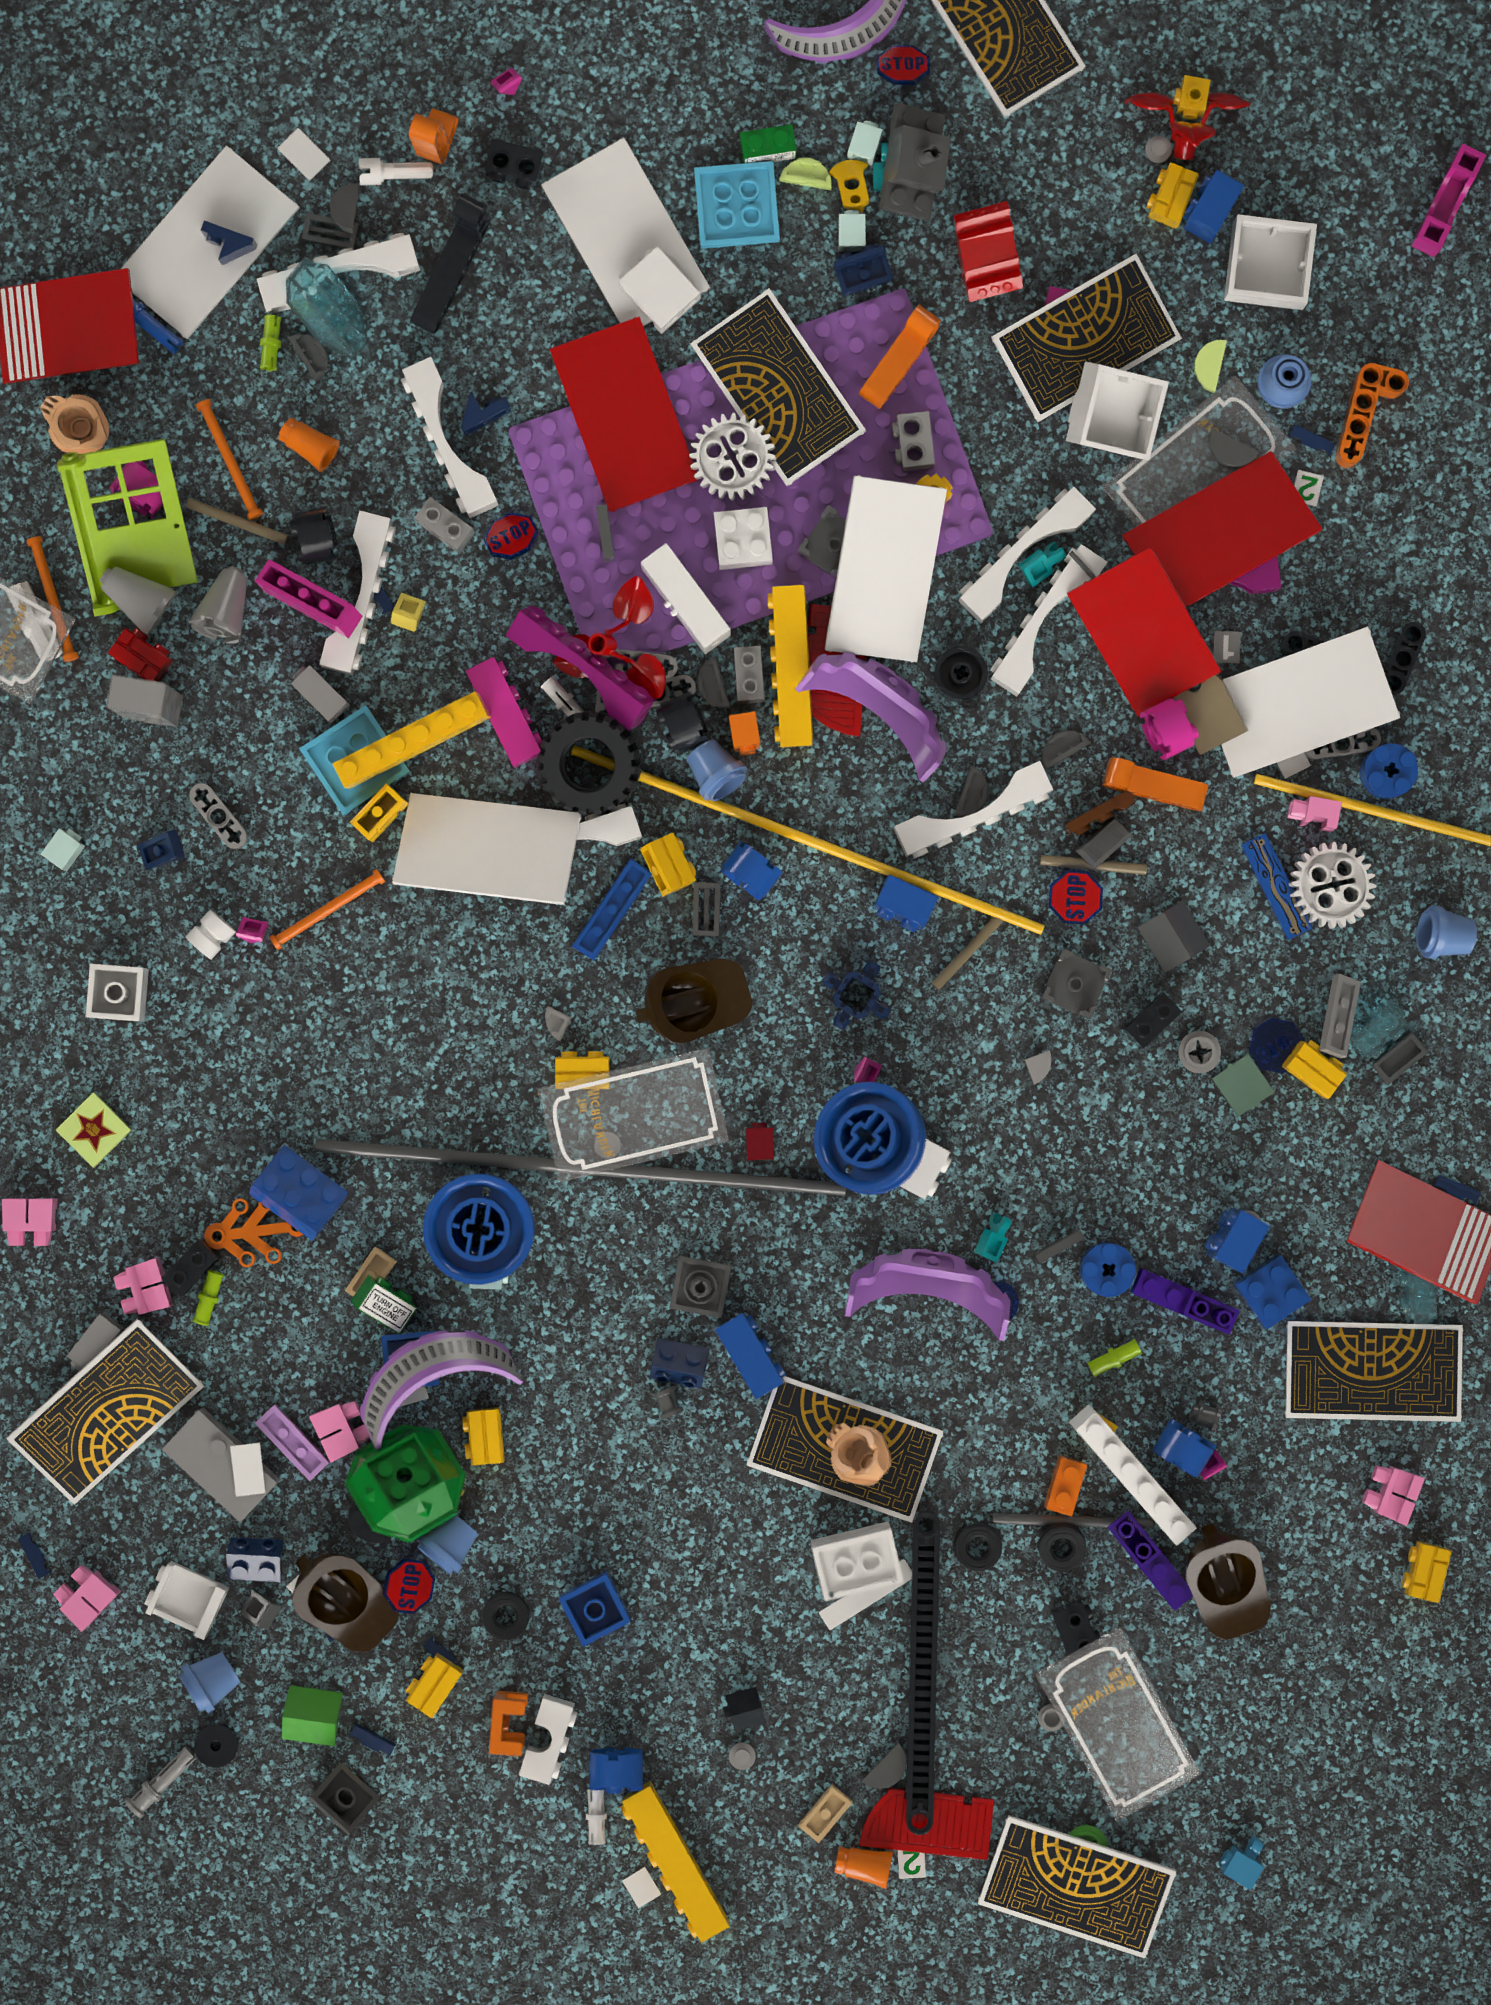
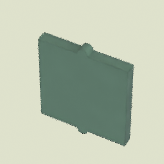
M1249 1054L1233 1064H1227L1225 1070L1212 1078L1238 1117L1252 1107H1258L1259 1102L1274 1093Z

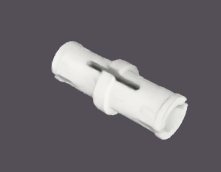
M554 676L550 677L541 686L556 703L555 707L557 710L561 709L567 717L577 712H584L573 700V694L571 692L568 694L554 679ZM556 692H558L560 696L568 703V705L573 709L572 711L556 694Z
M587 1789L588 1813L586 1814V1820H588L589 1826L588 1844L602 1845L606 1843L605 1820L607 1819V1813L604 1811V1790Z

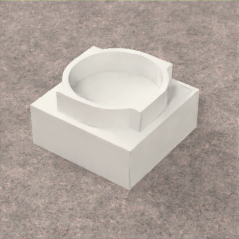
M1237 214L1232 227L1224 301L1303 310L1308 303L1317 224Z
M1085 362L1080 385L1074 396L1068 419L1070 425L1066 441L1149 461L1169 382L1100 364Z

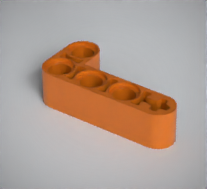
M432 108L428 117L416 113L409 130V138L416 155L443 165L457 128L458 117Z
M918 305L908 318L905 328L865 382L858 395L881 410L938 330L941 320L921 305Z
M1369 363L1364 365L1357 373L1335 458L1340 466L1351 468L1361 460L1378 396L1393 399L1399 397L1409 385V378L1405 372ZM1363 373H1372L1375 377V382H1366ZM1389 379L1398 380L1401 388L1399 390L1392 389L1389 385ZM1357 398H1365L1369 404L1368 408H1360L1357 405ZM1350 424H1359L1362 428V433H1353L1350 429ZM1352 442L1355 443L1352 446L1351 454L1354 456L1351 459H1348V454L1345 452L1351 446Z
M1111 757L1108 760L1102 783L1103 787L1120 792L1130 791L1133 795L1194 811L1203 810L1209 785L1136 766L1134 762L1121 758Z

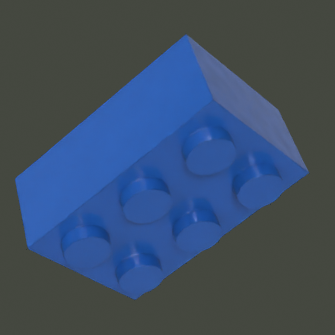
M889 875L873 909L877 910V916L888 921L895 918L901 921V927L915 932L917 929L922 930L925 927L938 897Z
M283 1145L254 1181L249 1191L252 1197L311 1241H314L344 1203L349 1193L286 1145Z
M1230 1208L1229 1211L1224 1210L1217 1222L1220 1225L1215 1235L1212 1233L1204 1245L1207 1248L1205 1254L1232 1270L1244 1273L1270 1226L1243 1210Z
M742 1313L718 1327L715 1331L755 1399H758L785 1383L783 1377L787 1374L779 1361L776 1363L772 1361L769 1354L773 1351L765 1338L760 1340L755 1331L759 1327L752 1315L746 1317L745 1313Z

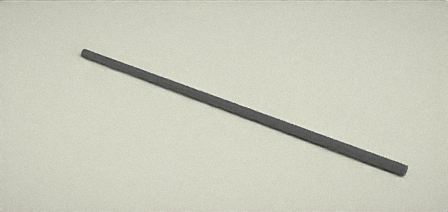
M316 1139L315 1152L838 1196H845L846 1193L845 1187L830 1181L614 1163L582 1170L581 1163L570 1164L566 1159ZM584 1161L585 1165L595 1163L590 1161Z

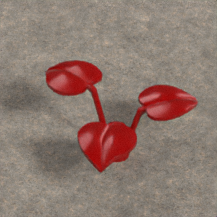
M1147 92L1133 95L1125 100V104L1130 102L1148 110L1165 109L1169 113L1172 130L1171 139L1175 140L1173 157L1181 160L1194 159L1195 147L1205 139L1215 135L1216 130L1205 124L1213 108L1238 109L1251 106V102L1230 93L1208 94L1207 101L1210 103L1201 122L1192 124L1182 121L1175 122L1173 107L1171 106L1174 104V100L1166 95Z
M634 576L624 583L613 601L615 617L625 621L612 629H606L605 634L595 633L591 637L586 634H577L573 637L585 642L587 648L593 654L611 655L631 664L633 667L629 668L626 672L628 679L635 685L645 688L652 698L659 699L666 685V674L660 660L651 654H642L637 662H635L633 659L615 651L617 642L612 634L628 626L630 621L635 624L644 623L650 618L654 609V600L650 590L640 576ZM557 656L553 660V664L564 673L577 678H588L577 666L566 659Z

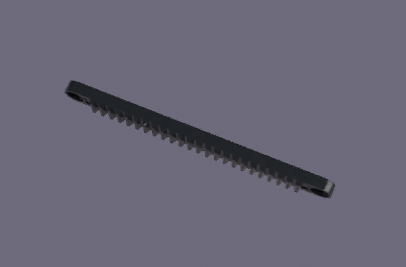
M928 1510L921 1511L914 1517L912 1541L906 1824L908 1829L916 1835H924L932 1828L934 1807L940 1521L935 1513ZM923 1517H930L934 1520V1527L931 1531L925 1532L919 1528V1521ZM921 1813L927 1817V1823L922 1828L913 1826L912 1818L915 1814Z

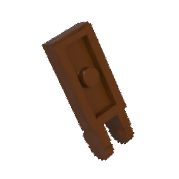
M1130 791L1122 792L1064 825V829L1068 835L1075 832L1076 836L1091 829L1088 824L1098 819L1099 823H1102L1114 816L1111 812L1112 810L1123 811L1127 809L1131 804H1134L1135 797Z

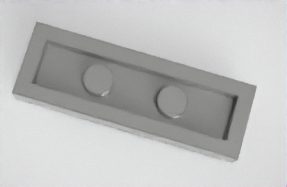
M1342 974L1333 975L1319 1051L1338 1058L1347 1057L1361 985L1360 981Z

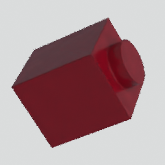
M767 1122L751 1123V1128H746L747 1160L774 1159L773 1127H767Z

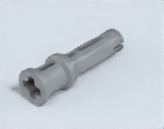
M185 1746L151 1781L143 1782L141 1784L142 1788L132 1798L125 1800L128 1808L136 1816L142 1818L145 1815L144 1812L155 1801L159 1802L161 1800V1793L197 1759L196 1754Z

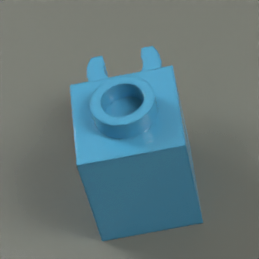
M1252 1836L1245 1851L1234 1845L1231 1850L1227 1849L1220 1859V1869L1223 1874L1251 1890L1265 1868L1261 1861L1256 1859L1264 1847L1262 1841Z

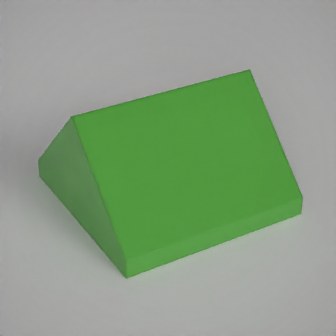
M290 1685L282 1716V1739L335 1746L343 1692Z

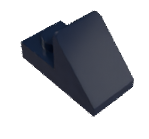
M205 220L202 224L200 231L206 237L207 242L216 246H221V243H223L218 258L221 265L256 250L257 243L254 238Z
M471 392L461 424L465 437L510 413L511 408L506 398L499 399L496 397L485 404L486 408L481 410Z
M176 829L166 831L138 845L146 870L185 858Z

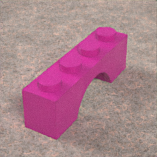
M1465 144L1460 146L1411 244L1412 247L1432 257L1438 254L1452 227L1457 211L1481 168L1486 154Z

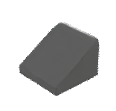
M253 1590L240 1614L257 1627L268 1629L281 1606Z

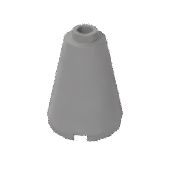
M116 566L113 570L107 568L99 580L103 583L101 589L147 635L162 618L161 616L169 608L177 594L170 587Z
M230 566L229 569H222L190 617L189 624L192 623L191 628L213 640H216L217 636L224 637V643L239 642L242 632L247 577L242 569Z

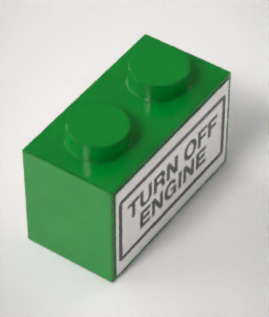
M792 124L740 132L743 164L796 159V144Z
M367 1275L350 1302L361 1312L400 1334L417 1309L411 1302L413 1297L402 1289H399L398 1292L390 1288L392 1284L381 1276L375 1279Z

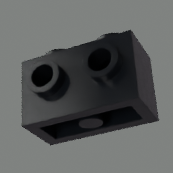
M1079 1599L1050 1610L1070 1663L1103 1645L1098 1629L1093 1631L1090 1621L1094 1617L1089 1604L1083 1605V1602ZM1098 1652V1653H1096V1654H1094V1655H1092V1656H1090V1657H1093V1656H1096V1655H1098V1654H1101V1652Z

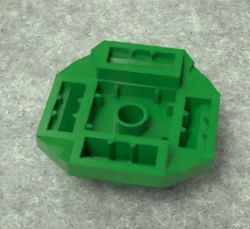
M401 1425L383 1436L381 1448L376 1450L371 1442L356 1451L345 1486L372 1531L396 1537L406 1542H412L457 1515L466 1475L438 1429ZM403 1474L412 1476L411 1480L406 1483L398 1481L399 1477Z

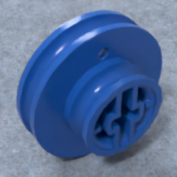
M877 1082L857 1083L836 1093L822 1109L814 1131L815 1153L824 1172L839 1185L856 1193L867 1195L886 1193L905 1183L918 1168L926 1145L924 1121L915 1104L896 1089ZM875 1137L876 1140L873 1144L871 1141ZM848 1165H852L853 1167L851 1173L846 1172V1167Z
M489 1174L466 1175L446 1184L431 1200L423 1222L424 1243L429 1256L436 1266L449 1277L474 1285L493 1283L513 1273L529 1254L535 1232L533 1213L524 1195L510 1182ZM484 1187H488L490 1189V1194L488 1196L482 1195V1189ZM480 1208H485L483 1226L490 1227V1233L482 1234L480 1248L474 1247L477 1231H471L470 1224L478 1223ZM470 1211H472L471 1217L465 1219V1221H464V1223H463L462 1221H463L464 1217H465ZM493 1213L499 1219L501 1228L499 1230L497 1229V1222L492 1221ZM496 1235H499L498 1239L492 1245L487 1247L488 1240H491Z

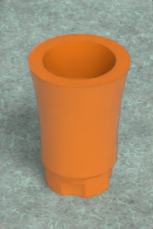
M292 417L283 424L278 437L280 441L286 443L288 448L302 456L319 472L324 471L330 465L340 445L339 440L311 428L302 421L298 422Z
M839 1847L835 1873L845 1874V1877L865 1881L886 1889L893 1852L862 1850L850 1847L849 1850L845 1847Z

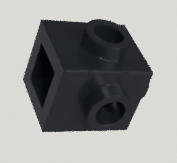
M756 1687L738 1690L725 1695L727 1706L723 1707L727 1723L732 1722L735 1732L766 1723Z

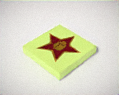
M93 1092L56 1131L94 1168L132 1129Z

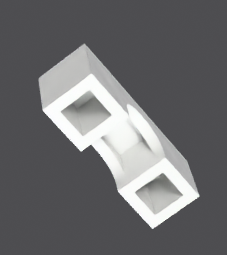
M544 1694L535 1724L547 1728L551 1733L552 1741L543 1748L528 1745L519 1776L550 1785L551 1778L557 1779L562 1764L558 1763L557 1759L560 1752L565 1753L569 1742V1737H565L568 1726L573 1728L578 1713L573 1711L575 1703Z

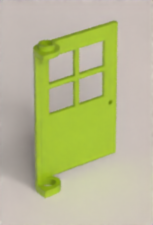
M165 439L83 454L69 452L62 455V459L58 461L57 468L61 474L93 602L95 617L111 614L120 609L101 589L103 583L99 580L107 568L113 570L116 566L170 588L198 583ZM153 458L159 485L127 491L121 464ZM115 465L122 492L90 497L84 471ZM160 491L166 518L135 523L129 497ZM123 498L129 524L98 530L92 504Z

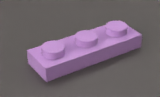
M276 1404L255 1422L309 1481L330 1463L323 1453Z

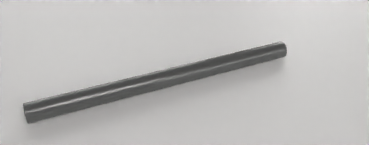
M993 1513L992 1524L1051 1526L1056 1523H1068L1076 1527L1108 1528L1119 1517H1071L1068 1515ZM1135 1518L1143 1529H1153L1152 1518Z

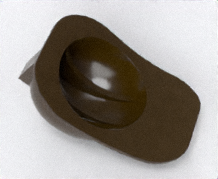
M714 959L668 967L655 973L647 986L644 997L645 1008L635 1012L638 1023L649 1021L654 1031L670 1042L681 1044L740 1023L751 1011L752 998L742 967L729 959Z
M1213 1523L1200 1527L1203 1539L1199 1540L1190 1551L1186 1567V1580L1206 1627L1213 1635L1223 1640H1230L1261 1629L1269 1619L1271 1604L1264 1578L1261 1555L1257 1547L1252 1542L1242 1539L1236 1534L1229 1532L1218 1533Z
M304 1553L296 1562L301 1573L297 1578L296 1587L292 1594V1604L295 1611L302 1619L324 1631L346 1648L357 1652L371 1651L398 1622L399 1610L396 1609L387 1595V1590L353 1558L336 1553H326L312 1559Z

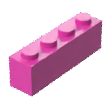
M268 559L255 579V582L267 594L348 639L363 617L352 604Z
M492 657L466 670L475 691L480 694L491 716L489 719L513 767L516 768L538 757V754L541 752L542 740L538 732L532 733L528 725L532 723V720L526 708L520 709L517 700L521 698L514 684L508 685L505 677L509 674L503 662L497 663L496 659Z

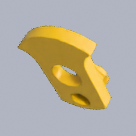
M845 160L836 164L829 171V175L833 176L838 182L843 208L860 211V214L864 211V206L869 204V196L863 175L864 171L868 168V164L863 161ZM854 179L859 182V186L854 190H849L845 187V182Z

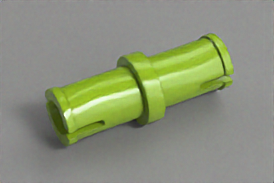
M265 315L263 338L260 339V346H262L260 369L265 370L266 367V371H276L278 348L281 347V340H279L281 317L277 316L275 319V315Z
M214 1270L207 1271L202 1292L198 1293L197 1298L199 1302L192 1320L193 1322L209 1326L214 1305L219 1301L217 1295L224 1277L223 1273Z
M1134 1338L1132 1341L1114 1350L1113 1348L1108 1349V1353L1087 1363L1094 1377H1097L1114 1367H1117V1369L1122 1367V1363L1141 1355L1142 1352Z

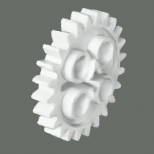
M732 413L730 420H727L725 415L721 414V422L719 423L712 418L713 426L711 428L704 424L702 425L706 432L704 435L700 433L695 434L700 442L691 443V446L697 452L691 453L689 456L691 459L697 460V462L690 466L692 470H699L694 477L696 480L704 478L700 484L701 487L706 488L711 485L709 493L713 495L718 490L720 499H723L726 493H728L731 501L734 500L736 493L739 494L742 500L745 499V491L755 495L753 487L757 486L763 489L764 487L760 481L762 479L770 481L766 471L775 470L774 466L769 464V461L776 460V456L769 453L775 449V445L767 444L772 438L771 435H762L765 431L763 425L755 428L757 425L756 419L753 418L747 423V416L745 414L742 415L740 421L737 420L735 413ZM736 433L745 434L744 441L739 445L733 444L732 437ZM722 436H725L732 451L737 454L736 459L742 467L745 477L742 478L739 475L734 463L729 459L730 455L721 441ZM720 446L722 449L721 454L716 458L709 457L710 448ZM749 456L757 457V464L752 468L744 466V461ZM726 469L734 470V476L729 481L721 479V474Z
M1336 842L1330 843L1329 849L1325 843L1319 845V851L1316 847L1310 848L1311 856L1307 853L1302 854L1301 858L1304 863L1298 861L1294 864L1299 871L1290 873L1292 877L1296 878V881L1289 883V886L1296 888V892L1290 894V897H1298L1299 899L1294 904V907L1303 906L1304 909L1300 915L1303 916L1309 913L1310 923L1319 919V927H1323L1327 921L1329 929L1335 928L1336 922L1340 928L1346 926V920L1350 924L1355 923V916L1359 918L1364 916L1361 908L1367 910L1371 907L1366 900L1375 898L1373 894L1369 893L1370 889L1376 888L1375 884L1369 883V879L1375 877V874H1367L1366 871L1371 867V864L1363 865L1361 863L1365 857L1364 855L1355 857L1356 848L1346 852L1347 844L1345 843L1339 849H1337ZM1339 863L1344 864L1347 869L1345 876L1340 875L1337 871ZM1313 869L1320 871L1322 875L1320 882H1316L1312 878ZM1351 878L1355 880L1352 884H1345L1336 888H1329L1314 893L1310 891L1313 887L1323 886L1330 882L1336 883ZM1345 889H1349L1353 893V900L1351 902L1344 898L1343 893ZM1320 895H1324L1328 899V906L1326 908L1319 905L1318 898Z

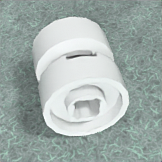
M210 909L200 920L202 925L200 927L194 926L186 935V939L212 960L221 950L220 943H227L236 931Z

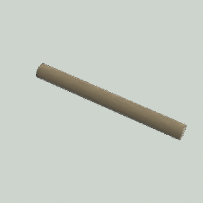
M189 498L186 508L283 545H286L289 535L192 498Z
M1041 855L1040 865L1094 870L1083 858ZM1104 861L1095 870L1146 875L1147 864Z
M1004 906L1001 908V909H1004V910H1006V911H1009V910H1008L1007 908H1005ZM993 917L931 984L937 990H940L1003 923V920Z

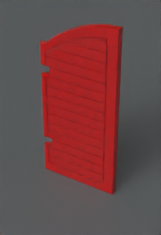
M810 604L808 626L817 627L816 635L808 634L809 668L815 659L826 653L827 656L843 654L842 652L824 650L832 606ZM855 654L856 658L866 661V655ZM812 690V716L816 720L839 733L860 737L861 703L836 692Z
M889 1787L888 1792L878 1800L870 1811L864 1823L859 1841V1846L988 1860L994 1799L972 1796L970 1805L963 1804L964 1795L934 1792L932 1828L924 1835H916L908 1829L906 1824L905 1789ZM918 1813L912 1818V1824L917 1828H922L927 1823V1817L924 1814Z

